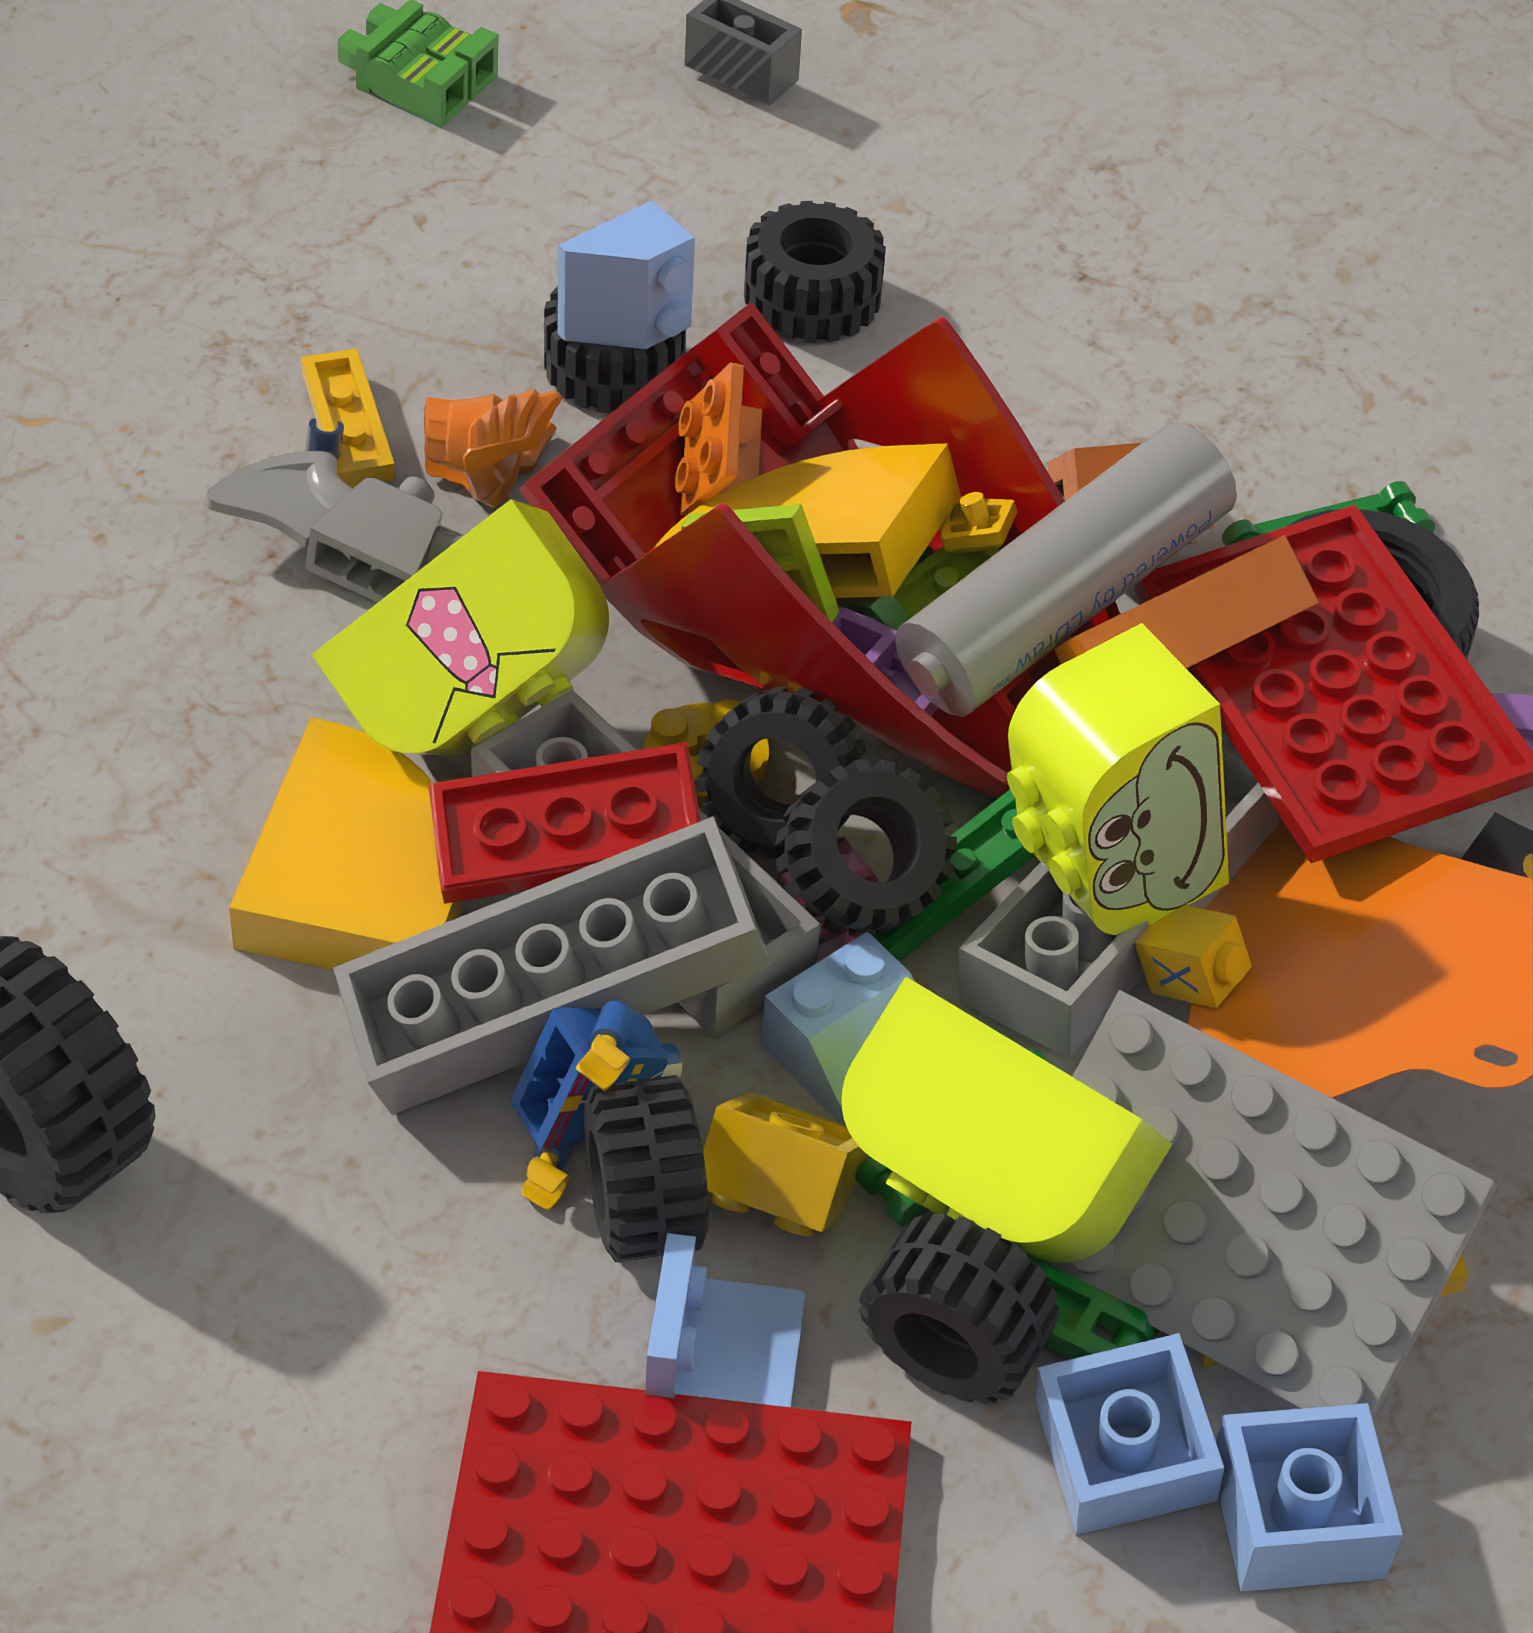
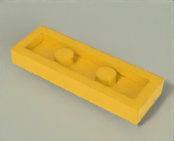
M354 348L301 357L302 375L319 429L328 432L335 431L337 421L342 422L344 425L341 455L337 460V474L339 478L351 488L356 487L365 478H376L383 482L395 481V463L358 349Z

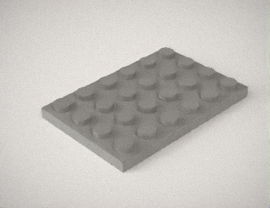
M1119 990L1072 1077L1143 1119L1173 1145L1124 1225L1107 1246L1094 1255L1079 1261L1068 1263L1040 1261L1143 1310L1148 1316L1149 1325L1169 1336L1180 1333L1182 1342L1185 1345L1301 1409L1368 1403L1372 1420H1374L1498 1185L1492 1179Z

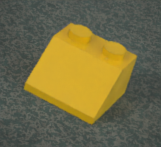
M751 1091L716 1107L703 1148L707 1188L711 1192L709 1196L711 1203L739 1213H747L750 1207L775 1215L773 1221L775 1226L801 1236H813L814 1230L824 1232L837 1223L856 1183V1171L868 1157V1154L853 1140L846 1125Z

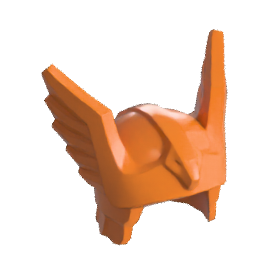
M533 389L518 395L511 394L503 401L496 394L457 400L427 397L424 408V467L426 474L432 477L444 478L450 483L463 486L474 500L482 501L485 505L492 508L497 507L510 495L516 484L519 472L534 471L540 456L555 435L557 427L550 420L562 401V395L557 391L539 394L537 390Z

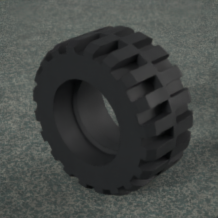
M0 936V1194L7 1199H17L19 1206L29 1211L38 1210L40 1213L65 1212L75 1207L142 1156V1153L148 1148L155 1128L153 1126L156 1118L155 1105L148 1100L151 1089L146 1076L140 1073L136 1065L138 1058L130 1043L124 1042L117 1030L118 1024L108 1010L104 1012L94 1000V993L82 980L77 981L68 973V967L58 958L44 955L42 947L31 941H20L19 937Z

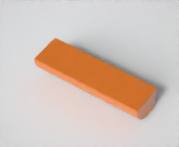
M1283 535L1073 637L1054 648V651L1061 664L1143 623L1185 668H1188L1319 602L1286 536Z

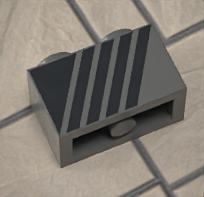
M703 0L686 14L684 66L770 106L799 80L802 29L740 0Z

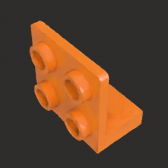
M729 363L714 379H710L706 386L692 400L687 401L682 408L679 419V434L685 437L684 457L678 465L675 478L676 491L682 493L680 515L687 516L702 504L711 501L715 496L759 476L762 409L741 405L743 365Z

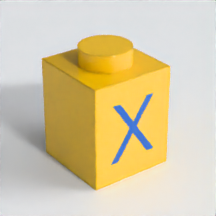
M1183 905L1149 925L1134 942L1152 994L1215 1009L1252 968L1237 918L1231 914Z

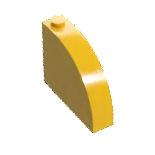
M948 443L883 446L848 450L803 460L772 470L738 484L715 496L711 501L702 504L672 527L655 547L681 531V526L690 514L709 512L721 503L727 504L732 510L802 504L834 597H893L961 498Z
M310 717L229 906L233 949L333 970V967L461 917L462 901L444 904L441 894L428 784L433 782L426 773L406 755L381 746L363 731L347 725Z

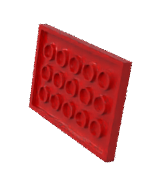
M1356 505L1156 568L1134 586V592L1143 604L1283 535L1286 536L1319 603L1186 669L1220 703L1222 728L1310 863L1533 787V751Z
M478 1371L429 1633H893L912 1421L675 1394L674 1398L646 1395L645 1390Z

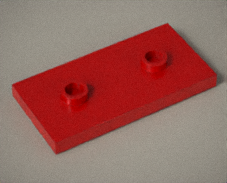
M687 742L428 784L440 889L444 904L527 891L701 821Z

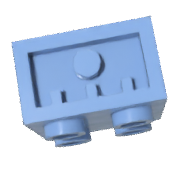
M667 1233L647 1352L645 1394L674 1398L675 1394L791 1407L805 1293L796 1289L706 1278L707 1267L694 1265L696 1237Z

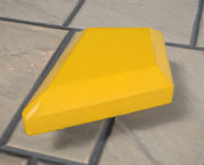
M980 492L969 493L961 497L940 527L945 551L966 553L999 549L1003 545L1018 511L1015 501L984 498Z

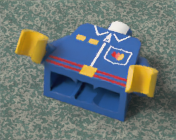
M615 1000L609 1001L603 1008H553L509 1101L537 1144L534 1158L530 1161L527 1168L528 1179L522 1186L521 1195L546 1211H551L563 1196L569 1184L570 1176L561 1170L567 1165L574 1146L585 1140L584 1106L590 1087L598 1086L605 1092L615 1083L676 1075L678 1078L681 1076L682 1059L678 1048L672 1043H660L652 1031L650 1021L643 1014Z

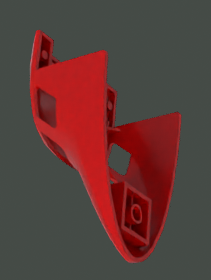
M751 301L542 468L519 489L531 506L549 512L598 581L606 599L640 634L680 662L699 671L764 692H769L774 687L788 686V692L796 693L800 688L814 691L813 699L822 702L825 698H828L836 703L838 706L834 712L842 720L849 715L856 724L855 728L910 759L995 799L1000 798L1010 790L1007 781V773L1012 771L1008 742L1010 722L1017 706L1031 687L1048 672L1061 665L1054 649L964 717L950 715L940 708L930 716L896 687L812 603L727 504H719L655 547L665 534L685 517L680 515L682 493H678L675 488L676 472L681 459L684 457L685 437L679 434V419L682 408L687 401L692 400L706 386L707 382L710 379H714L729 363L740 364L744 367L741 405L762 409L759 475L803 460L859 449L854 439L880 446L948 443L961 497L969 493L980 492L984 498L1015 501L1018 512L999 550L1003 549L1065 502L1014 415L970 350L944 317L936 318L826 395H823ZM940 529L929 543L934 552L944 546ZM1116 601L1059 645L1120 615L1121 613Z

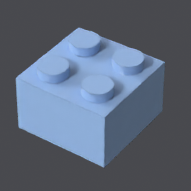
M1180 1333L1038 1367L1035 1403L1076 1536L1218 1501L1224 1465Z
M1368 1403L1223 1415L1216 1439L1224 1465L1219 1499L1240 1591L1386 1579L1403 1533Z

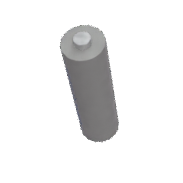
M1169 423L899 626L895 641L898 656L906 673L919 691L935 706L946 713L964 717L973 712L1230 512L1237 499L1236 481L1228 462L1216 445L1200 431L1183 423Z

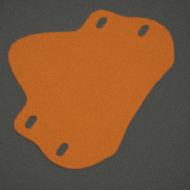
M1282 820L1237 871L1236 878L1229 881V884L1225 885L1205 907L1207 910L1236 916L1252 968L1216 1009L1191 1003L1188 1019L1189 1026L1331 1098L1408 1070H1431L1483 1088L1511 1087L1533 1076L1532 878H1526L1407 844L1391 836L1310 863ZM1489 1045L1512 1052L1518 1056V1059L1513 1065L1504 1067L1480 1060L1474 1056V1052L1481 1046Z

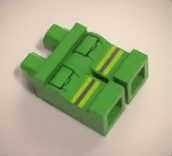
M408 0L398 10L379 3L369 12L366 19V35L368 36L349 29L338 39V62L356 70L357 89L367 94L373 91L380 98L440 128L468 104V99L472 100L498 76L499 34L480 27L473 34L467 33L451 26L444 17L435 12H423V4L414 0Z

